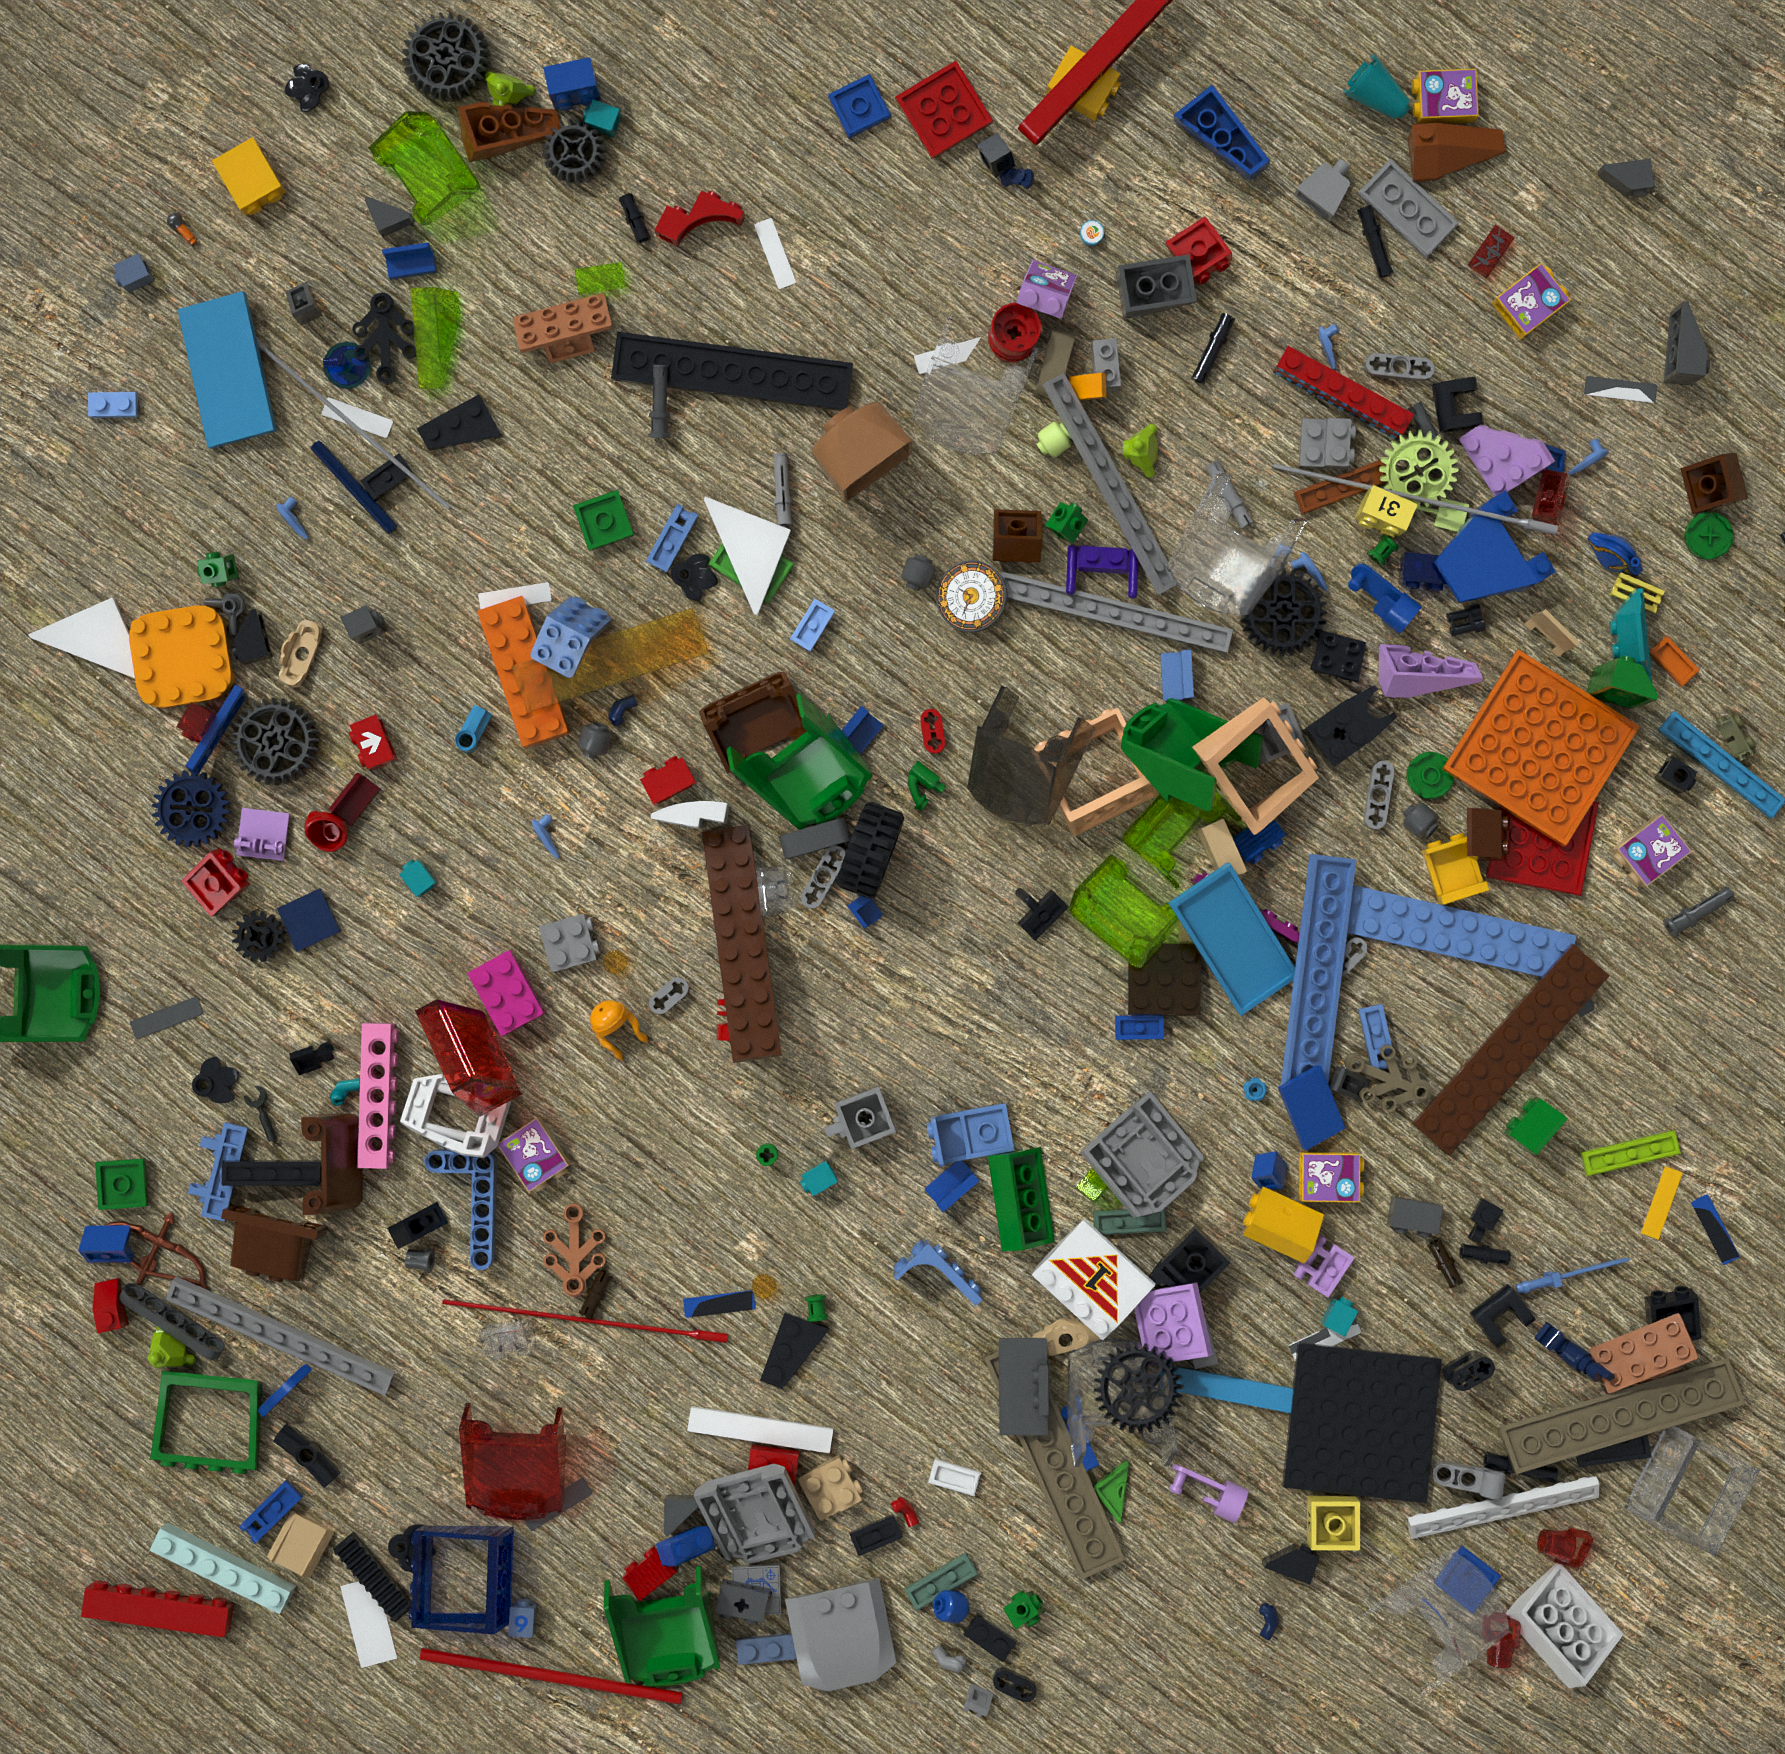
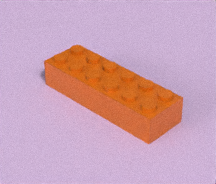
M519 596L478 610L477 613L522 747L528 749L571 734L549 667L535 661L530 656L538 633L527 600L523 596Z

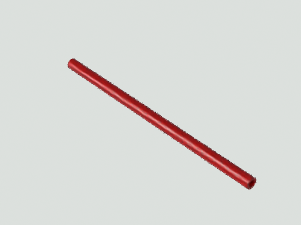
M422 1648L420 1653V1660L679 1705H681L683 1692L427 1648Z

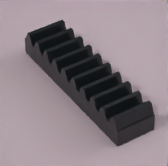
M321 1160L222 1161V1186H320Z
M354 1531L333 1549L334 1554L340 1557V1561L345 1563L347 1569L352 1571L353 1576L359 1579V1583L365 1586L366 1592L371 1593L372 1599H375L378 1606L384 1609V1613L390 1616L392 1622H397L415 1606V1603Z

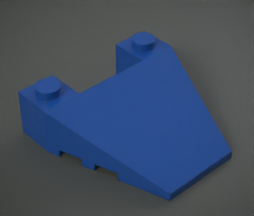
M1506 490L1476 509L1507 517L1518 511ZM1476 514L1470 515L1467 522L1462 525L1456 536L1434 561L1459 603L1494 595H1505L1516 591L1522 592L1556 571L1544 551L1526 562L1501 523L1503 520Z

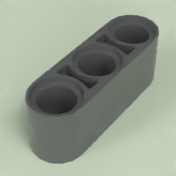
M845 818L779 836L785 860L843 844L851 839Z

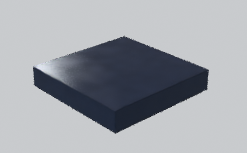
M322 888L277 908L296 952L341 932Z

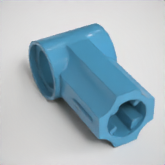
M476 705L473 706L462 729L455 736V744L462 752L468 754L476 751L493 714ZM465 736H472L473 742L469 747H462L461 740Z

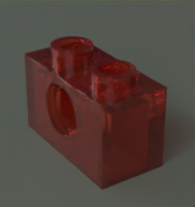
M1543 469L1532 512L1533 520L1558 525L1559 527L1569 486L1567 473Z
M190 702L176 727L182 730V736L199 743L217 714L204 706Z

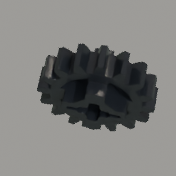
M252 911L251 917L247 914L242 915L244 922L237 921L236 924L239 926V929L232 930V933L237 934V938L233 939L232 943H239L235 950L237 952L244 951L242 956L244 959L251 955V962H256L258 957L261 962H266L267 956L274 959V951H282L281 947L278 946L279 943L286 942V940L281 938V935L286 933V931L279 930L282 922H274L276 917L274 914L267 917V911H261L260 916L257 911ZM262 920L268 923V925L261 927L256 921ZM247 929V936H246V938L244 939V933H245V930ZM256 932L263 933L260 937L262 941L255 940L258 936ZM274 934V940L271 944V936ZM258 946L263 952H254L250 948Z

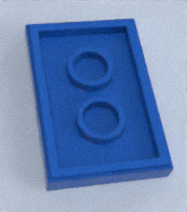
M1316 1065L1278 1087L1303 1150L1307 1151L1345 1129L1321 1066Z

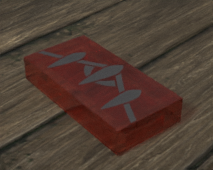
M1494 225L1467 266L1487 279L1515 237Z

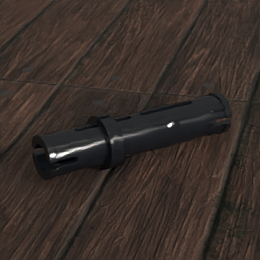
M1372 205L1364 206L1358 209L1357 212L1363 227L1362 234L1366 236L1380 279L1390 276L1394 272L1380 231L1382 229L1377 224Z
M1222 313L1213 332L1211 331L1207 347L1191 377L1195 382L1205 384L1223 344L1225 345L1228 341L1227 336L1236 320L1232 316Z
M1486 1452L1483 1459L1484 1467L1505 1471V1474L1509 1475L1514 1473L1508 1455L1504 1456ZM1543 1466L1520 1473V1475L1555 1483L1558 1477V1468Z

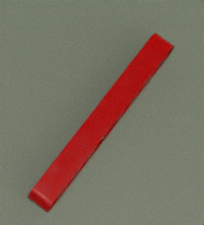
M1135 0L1019 125L1018 130L1035 146L1038 145L1173 0Z

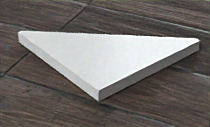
M705 497V504L754 615L758 616L791 530Z
M113 597L28 634L34 640L135 678L129 644V630Z

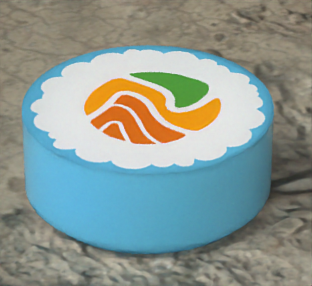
M1090 220L1082 225L1080 238L1084 244L1095 246L1103 239L1104 229L1099 222Z

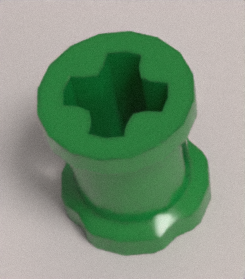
M1382 535L1380 537L1381 541L1375 548L1367 552L1369 558L1382 567L1386 564L1385 560L1389 555L1399 549L1398 545L1386 535Z
M771 1143L762 1144L756 1152V1159L763 1166L772 1165L778 1158V1149ZM766 1148L769 1149L770 1153L774 1154V1156L769 1158V1161L765 1160V1156H761V1153Z
M826 1294L805 1296V1301L808 1302V1322L828 1319L824 1304Z

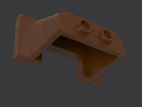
M232 1205L223 1209L221 1219L235 1222L230 1266L246 1270V1274L251 1276L269 1275L270 1280L283 1282L284 1279L292 1281L303 1280L312 1240L325 1236L328 1226L309 1221L298 1223L258 1214L256 1209L239 1205Z

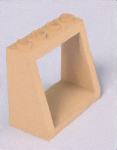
M1264 697L1192 747L1211 776L1217 779V785L1253 835L1263 830L1319 778L1314 771L1317 769L1314 761L1310 757L1306 758L1302 753L1306 750L1298 738L1293 739L1291 733L1294 732L1286 720L1282 722L1278 716L1281 714V711L1274 701L1269 703ZM1269 719L1303 772L1248 809L1218 763L1263 722Z
M1118 708L1105 710L1099 717L1093 720H1085L1077 728L1071 731H1062L1057 735V738L1049 742L1042 741L1032 749L1034 759L1073 837L1159 795L1153 785L1133 764L1139 776L1138 779L1071 811L1047 763L1114 729L1120 740H1122L1126 722Z

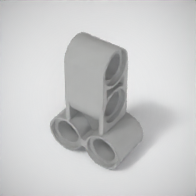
M1446 1460L1437 1462L1433 1467V1477L1439 1485L1480 1493L1481 1496L1491 1499H1502L1506 1478L1505 1471L1489 1467L1480 1468ZM1442 1467H1446L1451 1471L1450 1476L1446 1479H1442L1437 1475V1471ZM1466 1472H1470L1475 1476V1480L1470 1484L1464 1483L1461 1479L1462 1475Z

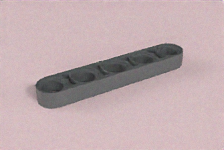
M128 1283L124 1286L119 1299L125 1306L209 1360L219 1358L224 1349V1343L220 1338L141 1286L134 1283ZM127 1293H133L137 1298H132ZM147 1306H152L156 1308L157 1311H152L148 1309ZM167 1319H172L176 1321L177 1324L169 1323ZM187 1332H192L197 1337H191L187 1334ZM207 1345L214 1346L217 1351L209 1349Z

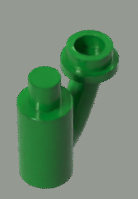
M917 761L908 773V787L916 804L914 809H918L921 812L930 800L926 798L925 794L921 797L918 782L930 791L935 789L940 794L946 786L939 781L941 777Z

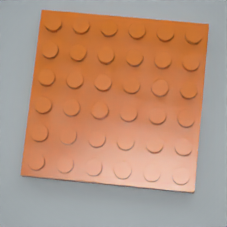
M1518 649L1498 678L1442 770L1564 847L1571 839L1640 726Z

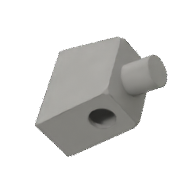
M1341 159L1338 160L1333 168L1327 163H1323L1298 186L1294 196L1330 222L1351 183L1344 177L1349 171L1350 166Z

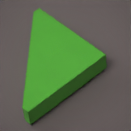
M1127 1460L1093 1484L1097 1496L1118 1523L1122 1521L1129 1466Z

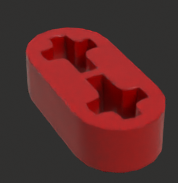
M927 709L922 713L920 719L923 743L927 752L938 754L945 747L942 717L937 710ZM929 713H932L933 717L938 718V721L934 722V730H930L929 723L924 722V719L928 718ZM931 733H935L938 741L941 740V744L938 745L936 750H933L932 746H928V742L932 739Z

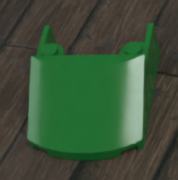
M799 693L796 695L803 728L807 732L772 758L764 752H756L745 759L731 746L727 748V755L731 772L798 830L805 829L804 826L825 823L847 810L865 791L864 786L869 779L871 780L872 772L832 717L823 714L803 694Z
M1169 698L1166 704L1158 705L1155 702L1146 706L1127 722L1123 730L1121 750L1167 802L1172 797H1175L1210 812L1213 809L1217 779L1201 772L1205 766L1192 747L1229 721L1176 699ZM1252 732L1218 763L1221 768L1227 767L1233 762L1238 761L1252 768H1257L1260 763L1263 736Z
M0 943V966L15 968L13 1016H0V1042H84L86 1040V1035L91 1025H94L100 1000L98 970L96 963L93 962L88 946Z
M696 1566V1583L686 1586L683 1590V1596L636 1603L632 1596L626 1594L614 1596L610 1580H605L604 1612L625 1683L631 1684V1680L644 1682V1686L678 1685L705 1677V1672L716 1668V1670L720 1668V1656L710 1592L707 1591L701 1566Z

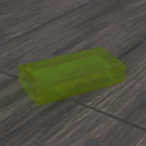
M622 262L574 269L579 295L626 288Z

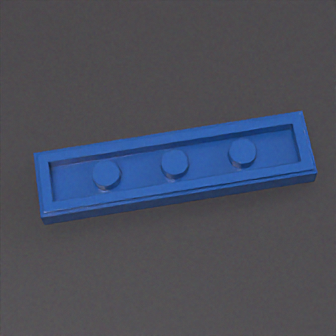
M237 685L234 686L185 766L191 773L199 775L246 699L247 694L243 688Z

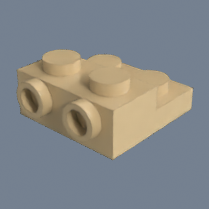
M840 1454L797 1477L819 1521L838 1511L842 1512L862 1501L861 1494L864 1493V1490L858 1480H853L850 1472L853 1470L846 1458L842 1460Z

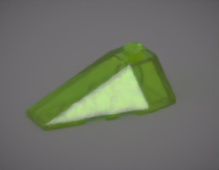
M437 287L410 288L419 389L443 388L460 319L458 292Z

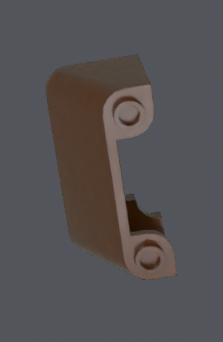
M785 672L774 673L706 705L699 711L703 725L727 774L731 772L727 755L728 747H733L746 759L747 756L790 737L791 740H796L807 732L802 725L796 693Z
M351 1113L312 1114L301 1117L303 1136L309 1141H321L322 1190H313L304 1196L302 1203L303 1215H317L356 1208L362 1202L363 1197L362 1168H357L359 1117Z

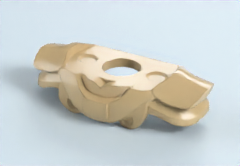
M302 620L298 624L296 631H292L289 634L288 639L281 647L279 664L282 667L279 672V678L290 687L299 688L308 674L321 641L323 627L319 623ZM305 647L309 651L308 658L300 661L297 658V651Z
M1078 1318L1057 1319L1052 1324L1045 1326L1043 1331L1037 1332L1032 1336V1338L1047 1339V1356L1088 1347L1100 1341V1338L1082 1321H1079ZM1062 1334H1070L1073 1340L1069 1346L1060 1345L1059 1337Z

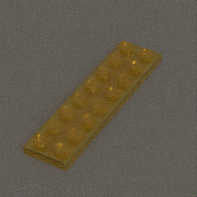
M693 608L594 639L585 652L575 675L571 678L554 671L534 659L514 665L511 669L526 711L530 713L709 653L695 611Z

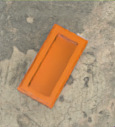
M1665 636L1649 651V655L1680 687H1683L1700 671L1668 636Z

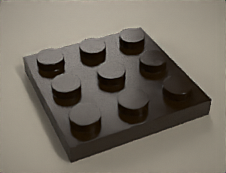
M1128 943V1015L1200 1017V953L1194 944Z

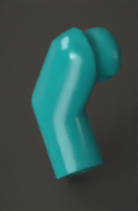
M360 1078L339 1081L330 1094L331 1103L335 1106H340L350 1091L360 1090Z

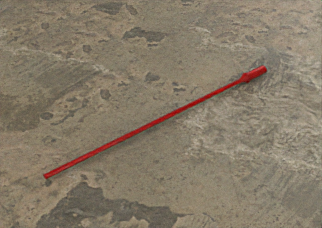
M445 1299L442 1304L685 1335L695 1338L697 1341L705 1340L727 1343L728 1339L727 1333L703 1331L700 1329L685 1331Z

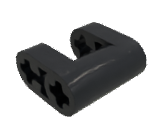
M1476 377L1443 381L1432 385L1439 433L1471 429L1480 424L1484 425L1482 412L1458 415L1455 395L1477 391Z
M1506 1284L1469 1312L1496 1349L1500 1348L1507 1341L1493 1322L1511 1309L1525 1327L1536 1320L1509 1284Z
M1471 1350L1449 1362L1443 1369V1377L1457 1390L1467 1391L1490 1378L1495 1371V1365L1491 1359L1481 1352Z

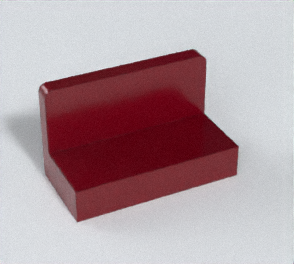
M357 772L328 811L338 815L348 825L353 826L381 788L366 776Z

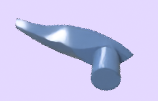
M1335 323L1326 329L1320 326L1318 332L1323 350L1332 370H1335V360L1330 337L1340 332Z
M1598 439L1590 441L1589 444L1593 453L1586 456L1582 462L1573 467L1568 472V475L1577 473L1598 462L1607 455L1608 450L1602 448Z
M289 497L283 505L280 503L276 504L278 512L288 525L307 540L309 537L298 522L297 517L290 512L297 504V501Z
M1301 552V558L1290 562L1295 570L1305 566L1308 574L1314 578L1316 583L1324 591L1328 590L1322 575L1308 554Z
M546 814L539 821L536 819L532 820V825L543 845L557 859L559 858L557 849L551 841L550 834L545 830L553 820Z

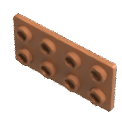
M604 293L513 317L520 352L525 353L544 347L549 364L595 352L591 334L613 328Z
M1678 1313L1590 1348L1593 1359L1615 1374V1378L1610 1381L1602 1377V1381L1609 1394L1629 1386H1636L1681 1370L1680 1366L1699 1359L1684 1321Z

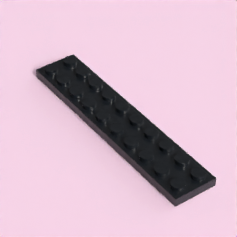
M617 331L611 380L653 386V365H668L667 388L842 411L848 407L853 363Z

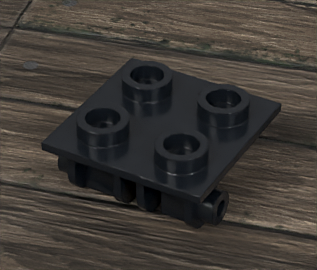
M1323 631L1318 636L1314 661L1311 663L1310 670H1313L1314 674H1328L1329 678L1331 675L1335 676L1334 679L1339 677V679L1346 680L1348 683L1352 681L1359 682L1366 642Z

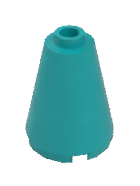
M1372 54L1369 57L1372 61L1369 64L1365 61L1347 83L1351 87L1349 90L1344 89L1343 94L1390 118L1396 119L1398 116L1403 118L1410 109L1408 105L1410 99L1375 54Z

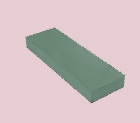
M1165 1208L1160 1212L1133 1218L1127 1209L1093 1211L1094 1227L1102 1235L1167 1231Z
M964 1552L904 1588V1591L915 1610L918 1611L933 1602L939 1592L955 1589L978 1575V1571L967 1552Z

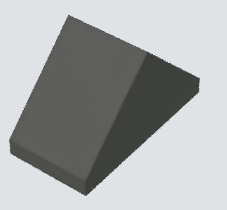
M368 196L365 198L376 228L382 237L410 226L415 221L409 212Z
M307 282L285 291L291 313L300 325L323 316Z
M1336 1066L1329 1087L1333 1091L1363 1103L1359 1093L1361 1089L1369 1087L1372 1080Z
M666 1495L664 1499V1534L667 1537L699 1507L694 1499V1495Z

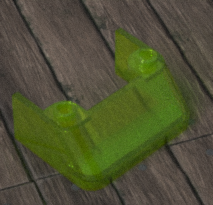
M1215 792L1213 809L1210 812L1175 797H1172L1167 802L1159 794L1125 831L1122 840L1149 868L1177 889L1180 885L1169 875L1175 866V858L1170 854L1172 850L1201 819L1207 823H1213L1219 820L1224 813H1227L1238 822L1242 818L1217 792Z

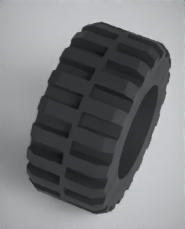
M874 802L865 804L838 874L836 884L840 888L868 899L876 897L903 826L905 817L901 812Z

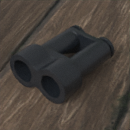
M1479 603L1469 605L1467 609L1446 613L1447 621L1451 624L1449 628L1451 636L1473 631L1479 633L1486 630ZM1468 618L1469 623L1455 626L1454 621Z

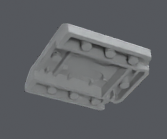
M1151 1092L1146 1093L1133 1103L1080 1151L1081 1155L1133 1218L1160 1212L1195 1181L1199 1163L1204 1157Z
M771 1464L709 1480L694 1492V1499L725 1560L731 1561V1557L743 1558L745 1563H755L795 1553L802 1548L803 1543L809 1538L811 1540L815 1538V1529L786 1468L783 1466Z
M879 1577L855 1582V1584L785 1598L802 1685L824 1691H833L876 1681L896 1664Z

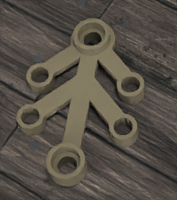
M1389 1044L1382 1045L1379 1050L1380 1055L1385 1059L1389 1073L1365 1063V1060L1357 1053L1347 1055L1344 1060L1347 1070L1356 1074L1363 1072L1384 1081L1371 1088L1365 1087L1361 1089L1359 1096L1365 1103H1371L1376 1096L1396 1088L1406 1090L1394 1097L1386 1096L1381 1100V1107L1386 1112H1393L1397 1105L1413 1100L1416 1103H1423L1431 1097V1085L1426 1080L1420 1079L1416 1068L1417 1059L1411 1053H1406L1401 1057V1063L1407 1068L1411 1082L1402 1078L1394 1057L1396 1054L1395 1049ZM1390 1048L1391 1053L1385 1056L1384 1050ZM1408 1057H1412V1059H1413L1412 1063L1409 1064V1065H1406V1064H1405L1406 1059H1407ZM1359 1061V1067L1352 1068L1353 1062ZM1419 1088H1424L1422 1095H1417ZM1371 1092L1370 1098L1364 1099V1094ZM1387 1101H1392V1106L1386 1108L1385 1103Z

